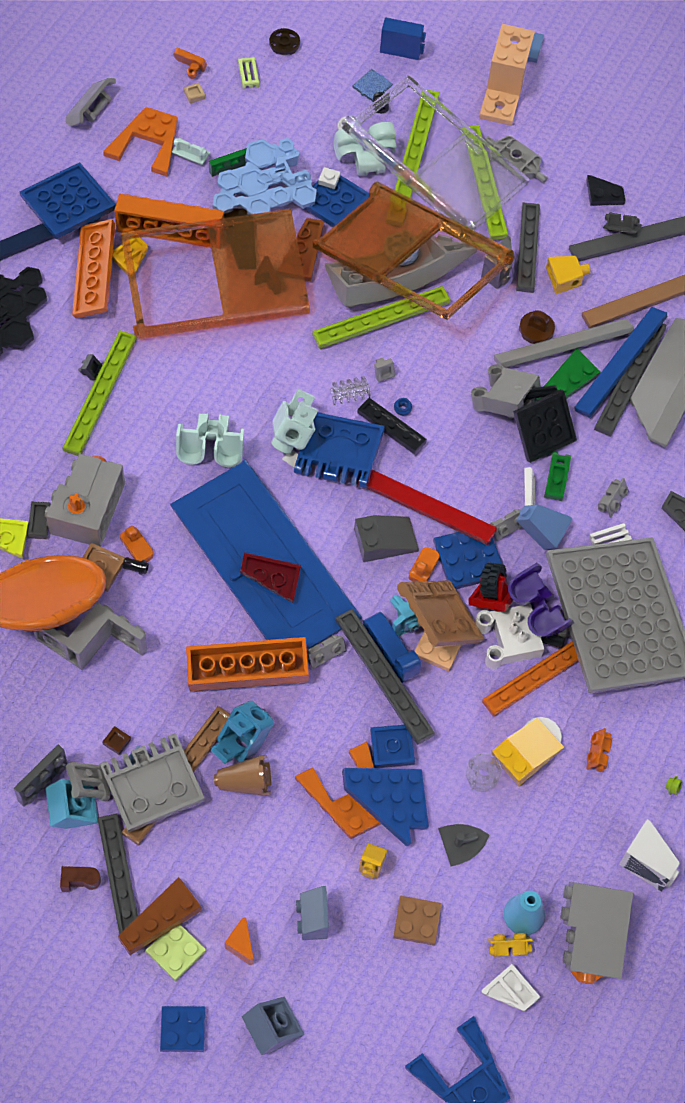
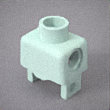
M297 389L290 403L283 401L272 421L275 436L271 442L279 451L290 454L294 447L299 450H303L315 432L313 419L318 412L317 409L311 407L315 399L313 395ZM299 397L304 398L302 402L297 401Z

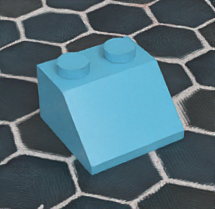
M60 779L46 787L50 827L68 829L98 823L95 798H73L70 780ZM83 785L84 789L94 790L93 786Z

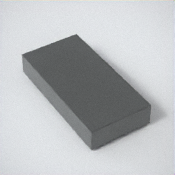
M31 501L28 538L47 539L48 526L46 525L45 510L47 506L51 505L50 502Z

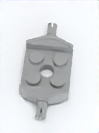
M489 136L485 138L484 143L492 147L489 162L492 163L495 160L519 177V183L533 178H537L542 183L546 182L548 177L542 174L539 169L542 160L541 156L512 136H506L497 141H494ZM513 154H519L521 157H514Z

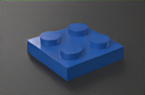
M404 725L370 727L374 768L415 764L412 736Z
M162 1006L160 1052H204L205 1006Z

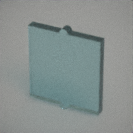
M371 69L353 84V88L360 92L361 96H365L373 102V95L375 93L386 92L393 83L384 78V75H380Z

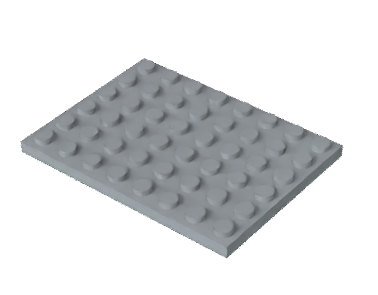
M653 537L555 549L546 552L547 561L566 620L570 618L575 622L568 628L589 693L685 679V629Z

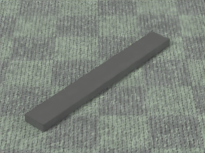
M685 216L643 226L635 234L620 232L569 245V251L572 256L577 257L578 261H583L685 235Z
M662 323L617 382L594 430L609 437L612 436L666 329V324Z
M351 609L337 616L335 621L416 744L418 745L433 737L435 732L354 610Z

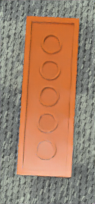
M113 219L81 227L72 315L75 318L108 312L115 222Z

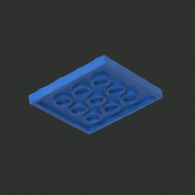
M80 162L20 191L21 198L55 239L113 212L116 206L114 201Z

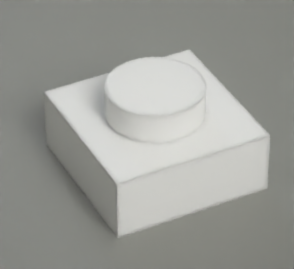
M324 167L318 184L335 189L340 178V172Z

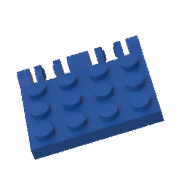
M317 412L313 419L315 432L306 447L299 451L294 466V473L302 475L304 470V475L309 476L312 464L318 465L315 477L321 478L323 467L325 466L324 480L337 482L340 470H343L340 483L345 484L349 471L354 473L351 480L353 486H356L359 480V487L367 488L385 427Z

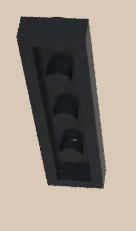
M370 397L357 410V413L370 423L384 426L385 434L414 455L426 443L427 439Z

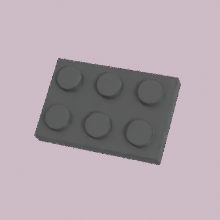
M59 744L14 787L17 800L23 807L27 803H32L37 798L38 793L42 789H46L51 784L52 779L66 769L68 763L65 751Z

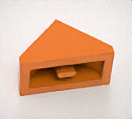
M242 918L225 941V949L247 964L252 965L253 953L247 920Z

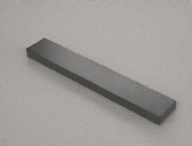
M522 203L516 291L534 293L540 204Z
M118 813L97 817L120 934L138 916Z

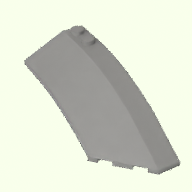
M422 231V234L415 237L419 244V255L409 265L398 266L392 264L386 259L383 251L359 259L325 263V268L338 299L345 306L353 307L358 304H370L371 302L397 297L427 285L442 277L476 253L477 248L467 240L462 239L461 242L452 241V237L439 234L438 237H434L429 232Z
M675 318L629 400L637 411L636 415L641 425L647 431L648 439L665 448L685 413V319Z

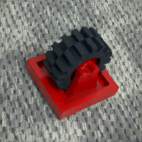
M487 562L484 566L485 569L483 568L482 570L483 574H481L479 586L468 599L469 606H475L480 609H493L497 612L506 611L513 602L508 592L506 566L504 564Z

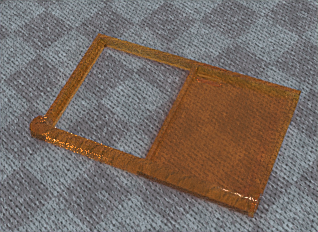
M378 181L372 184L367 200L319 240L314 239L312 241L314 249L446 320L454 315L506 266L510 265L515 257L513 250ZM438 231H443L497 259V265L448 309L387 277Z

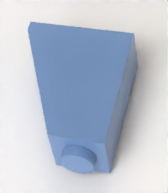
M536 504L524 506L520 510L516 521L543 549H554L559 545L572 518L571 516Z

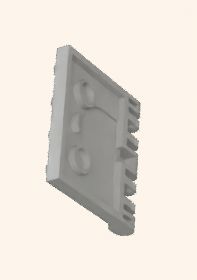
M176 733L168 736L172 749L169 748L165 737L160 739L161 746L165 751L158 754L155 744L153 742L149 743L148 745L153 755L151 758L145 746L131 751L135 761L133 765L128 754H122L123 761L127 766L124 769L120 770L115 757L110 759L115 771L114 773H112L108 761L99 764L128 833L205 801Z

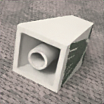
M647 819L619 865L661 892L665 886L668 888L671 886L680 872L676 870L680 862L651 821Z

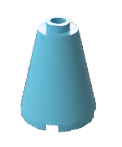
M526 891L511 897L507 901L504 908V920L514 933L531 935L542 927L545 921V910L538 893Z

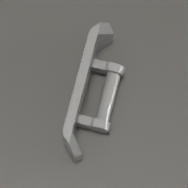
M107 78L93 83L67 114L66 123L69 126L82 124L84 122L83 114L90 122H94L100 111L111 101V97L103 89L106 86L115 84L116 79ZM99 95L101 97L100 102L90 111L88 107Z

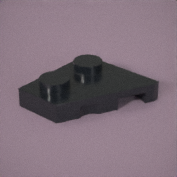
M587 175L586 181L590 206L625 204L622 186Z

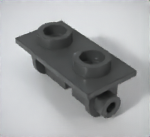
M609 212V214L606 213L605 215L607 223L603 226V229L635 234L642 227V224H639L640 219L637 216L624 215L623 220H621V214Z

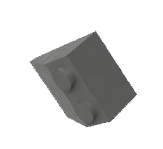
M372 515L355 519L354 531L363 562L419 551L409 517Z

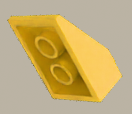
M536 718L492 750V757L519 787L563 750L564 746Z

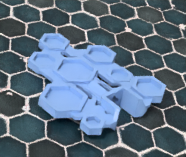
M285 138L280 140L279 146L261 139L247 144L246 166L219 173L217 186L221 188V191L214 195L213 209L224 211L225 214L233 211V208L241 206L247 210V214L250 217L259 221L269 218L270 209L281 207L291 202H294L302 209L315 205L317 190L311 186L312 180L308 171L303 170L292 174L289 168L298 165L299 151L294 148L293 141ZM275 165V167L263 171L260 170ZM281 182H282L283 184H285L286 186H288V187H286V188H283L282 186H278V187H275V188H272V189H269V190H268V187H269V186H272V185H275V184H278V183H281ZM238 193H243L247 197H244L243 195L235 197L234 195Z

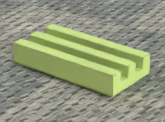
M255 57L238 59L242 87L246 88V86H249V88H253V85L259 87ZM244 62H245V67H246V72H247L248 81H245V75H244L243 64H242V63H244ZM249 62L252 63L255 80L251 79Z

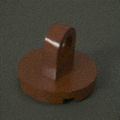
M539 310L525 314L519 326L523 339L532 344L550 340L555 330L552 318Z

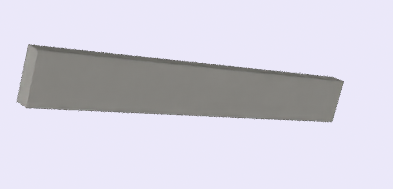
M622 319L495 354L494 360L497 364L506 368L633 332L634 326L627 319Z

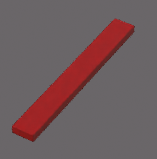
M372 469L367 489L486 545L490 543L495 535L497 527Z

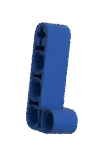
M378 612L363 620L364 627L401 683L420 673L421 661L414 650L408 652L382 612Z

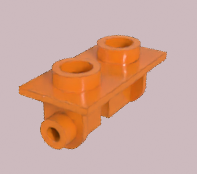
M606 728L594 732L591 737V748L587 755V770L596 767V771L604 772V769L607 768L609 755L604 754L603 751L610 752L613 738L610 733L606 732Z

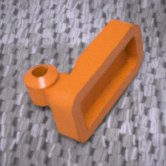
M176 48L173 53L177 61L190 66L187 69V75L190 79H194L197 76L199 69L204 71L207 67L204 58L188 51Z
M135 526L128 527L120 534L121 542L135 560H146L148 562L153 558L152 548Z
M424 547L409 572V580L413 582L428 581L439 561V553L429 547Z

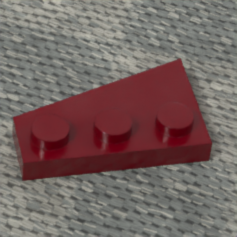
M244 552L240 573L293 603L301 565Z

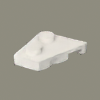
M512 964L481 990L484 995L523 1012L540 999L537 992Z

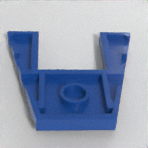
M475 1016L457 1027V1032L482 1064L452 1087L448 1088L423 1053L405 1065V1069L446 1103H507L511 1099Z

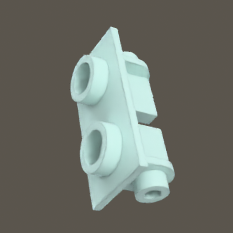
M182 138L174 140V145L176 146L172 150L173 154L203 165L210 154L204 147L191 145L189 142L182 140Z

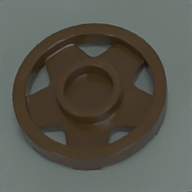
M277 29L270 35L269 45L276 54L292 55L300 46V37L291 29Z

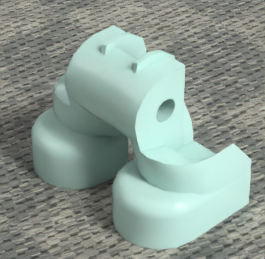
M380 122L369 128L368 137L371 150L365 151L361 145L362 136L360 128L352 126L338 130L333 140L336 158L340 161L343 155L352 153L358 176H367L368 172L374 171L376 174L385 173L386 161L383 149L391 148L392 153H395L396 134L392 122Z
M199 413L196 430L183 429V424H178L176 434L177 457L185 464H198L204 459L206 440H214L215 461L223 467H235L242 461L244 429L240 428V433L228 432L229 416L219 414V420H209V413Z

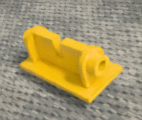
M515 933L514 937H506L505 934H495L493 938H487V941L492 944V946H489V955L494 957L509 956V948H512V955H528V953L532 952V945L528 944V941L533 940L530 936H526V933Z

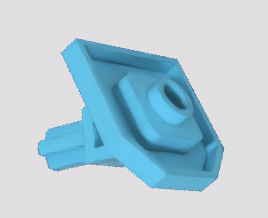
M393 595L390 602L397 610L398 618L393 621L392 628L398 637L421 627L415 613L410 609L409 603L404 602L400 596Z

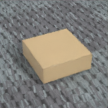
M199 83L183 88L190 104L205 99V93Z

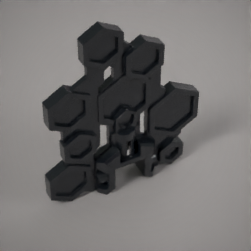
M26 267L15 279L5 278L4 275L0 274V324L10 319L0 327V355L3 353V348L11 347L21 350L34 340L30 322L27 321L26 317L47 302L45 289L38 287L42 283V276L37 268ZM20 286L24 287V288H22L19 292H18V291H13V290H11V289L16 290V289L19 288Z

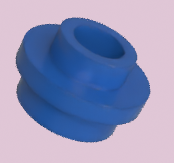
M399 398L394 403V411L402 416L408 415L412 411V404L407 398Z

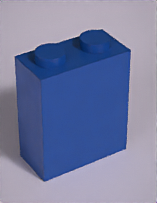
M385 17L381 32L380 53L419 60V56L424 53L425 44H422L426 38L424 25Z

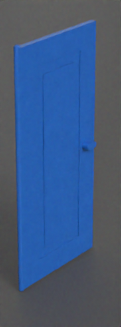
M245 459L240 464L170 504L266 640L306 637V649H310L341 630L335 621L337 616L353 609L358 618L362 619L357 609ZM244 552L301 565L293 603L240 573Z

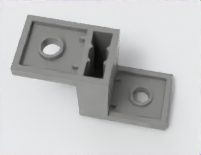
M98 602L69 637L62 630L57 631L54 628L33 631L36 640L81 670L84 669L111 635L142 656L147 651L144 630L139 626L134 627L124 616H117L107 605L102 606Z

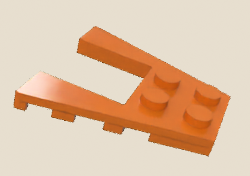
M145 107L103 151L105 157L120 161L133 136L162 145L151 166V172L168 176L178 118L177 116Z
M367 742L349 750V755L357 768H374ZM310 768L295 776V780L305 788V791L318 802L320 807L331 816L337 826L350 839L381 825L377 819L349 794L331 801L314 768Z

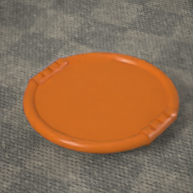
M53 555L31 560L27 559L1 572L0 627L10 630L41 631L72 621L83 612L91 609L100 599L106 587L105 573L95 562L72 555Z

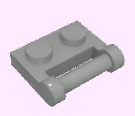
M70 762L66 765L72 785L71 795L73 798L91 797L98 798L101 801L109 800L110 790L100 765ZM83 785L96 786L98 790L84 789Z

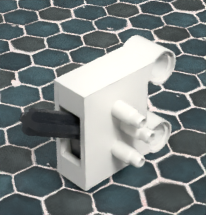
M531 604L511 607L502 612L482 610L477 614L475 621L481 634L489 633L491 628H494L498 645L490 646L485 656V664L491 669H497L504 664L542 657L544 652L543 643L562 648L564 637L558 635L539 637L533 634L527 624L528 617L533 611ZM485 620L488 624H483L480 621ZM496 655L499 659H492L490 656Z

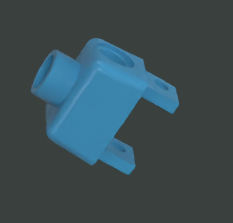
M247 701L233 709L217 737L218 744L214 745L211 751L224 764L234 758L239 762L245 761L259 751L274 725V720L268 712L262 710L255 702ZM236 740L243 741L247 747L239 745Z

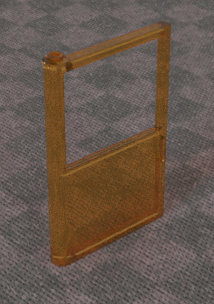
M291 209L121 233L136 325H133L134 335L138 336L139 339L310 313ZM207 228L223 314L220 316L145 326L129 239Z

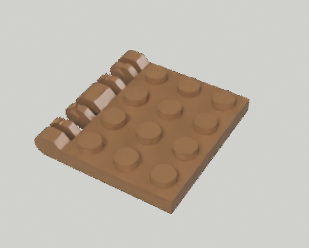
M451 581L400 582L397 585L400 596L407 599L410 609L415 613L419 625L424 629L433 647L476 644L484 640L483 635Z

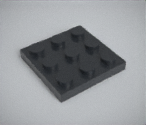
M561 389L513 411L525 457L530 463L577 441L565 392Z

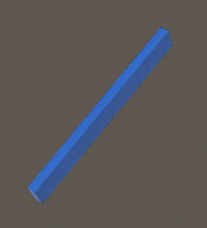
M654 307L650 308L574 407L576 412L591 418L668 317L667 312Z

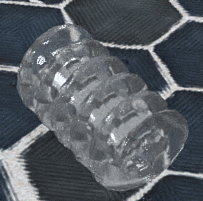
M364 376L360 377V381L357 377L354 378L353 383L350 379L346 380V384L343 380L339 381V385L333 382L330 388L334 406L336 405V400L343 404L344 398L350 403L351 397L355 401H357L358 395H360L362 400H364L365 394L370 397V387Z

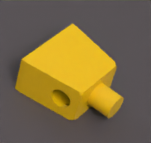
M576 256L548 257L546 270L555 294L579 287L582 284L583 275L590 274L589 264L580 265Z

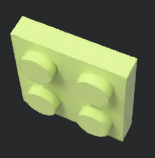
M178 925L157 938L145 951L176 982L206 952V949L181 925Z

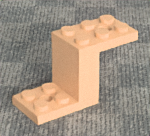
M502 24L491 61L487 90L479 115L480 119L512 126L535 31ZM500 105V106H502L503 108H502V109H498V108H496L495 106Z

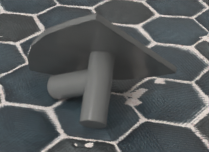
M454 824L438 828L451 867L467 862L475 857L485 846L489 837L488 833L470 825Z

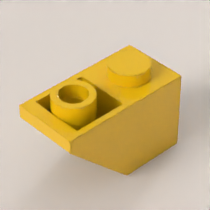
M368 843L362 854L358 872H361L366 878L373 879L374 877L378 879L387 850Z

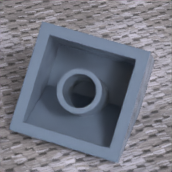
M321 886L300 893V900H296V912L301 913V921H297L298 934H302V940L327 939L328 937L326 886Z
M285 996L258 1003L241 1016L261 1055L274 1052L305 1035Z

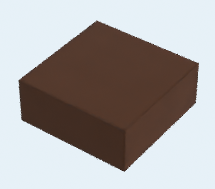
M114 726L102 743L120 755L130 742L131 737Z

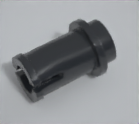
M129 557L124 559L126 563H123V569L139 572V575L147 573L149 563L146 560L139 561Z

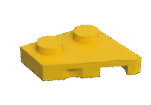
M135 235L113 250L112 260L130 278H133L148 251V245L138 235Z

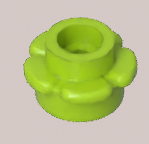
M678 776L669 778L667 781L666 789H668L669 795H678L683 781L678 779Z

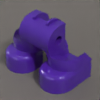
M535 563L511 579L508 585V592L514 601L520 604H531L533 611L530 613L527 622L529 630L539 637H549L561 633L575 622L570 618L568 620L564 619L560 612V605H556L549 610L547 602L554 598V594L544 585L538 574L541 572L542 566Z

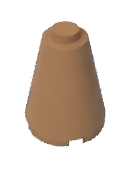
M260 755L219 769L217 774H214L215 786H218L219 790L270 796L271 791H267V787L271 786L272 782L269 762L265 763L264 760L267 759V755Z

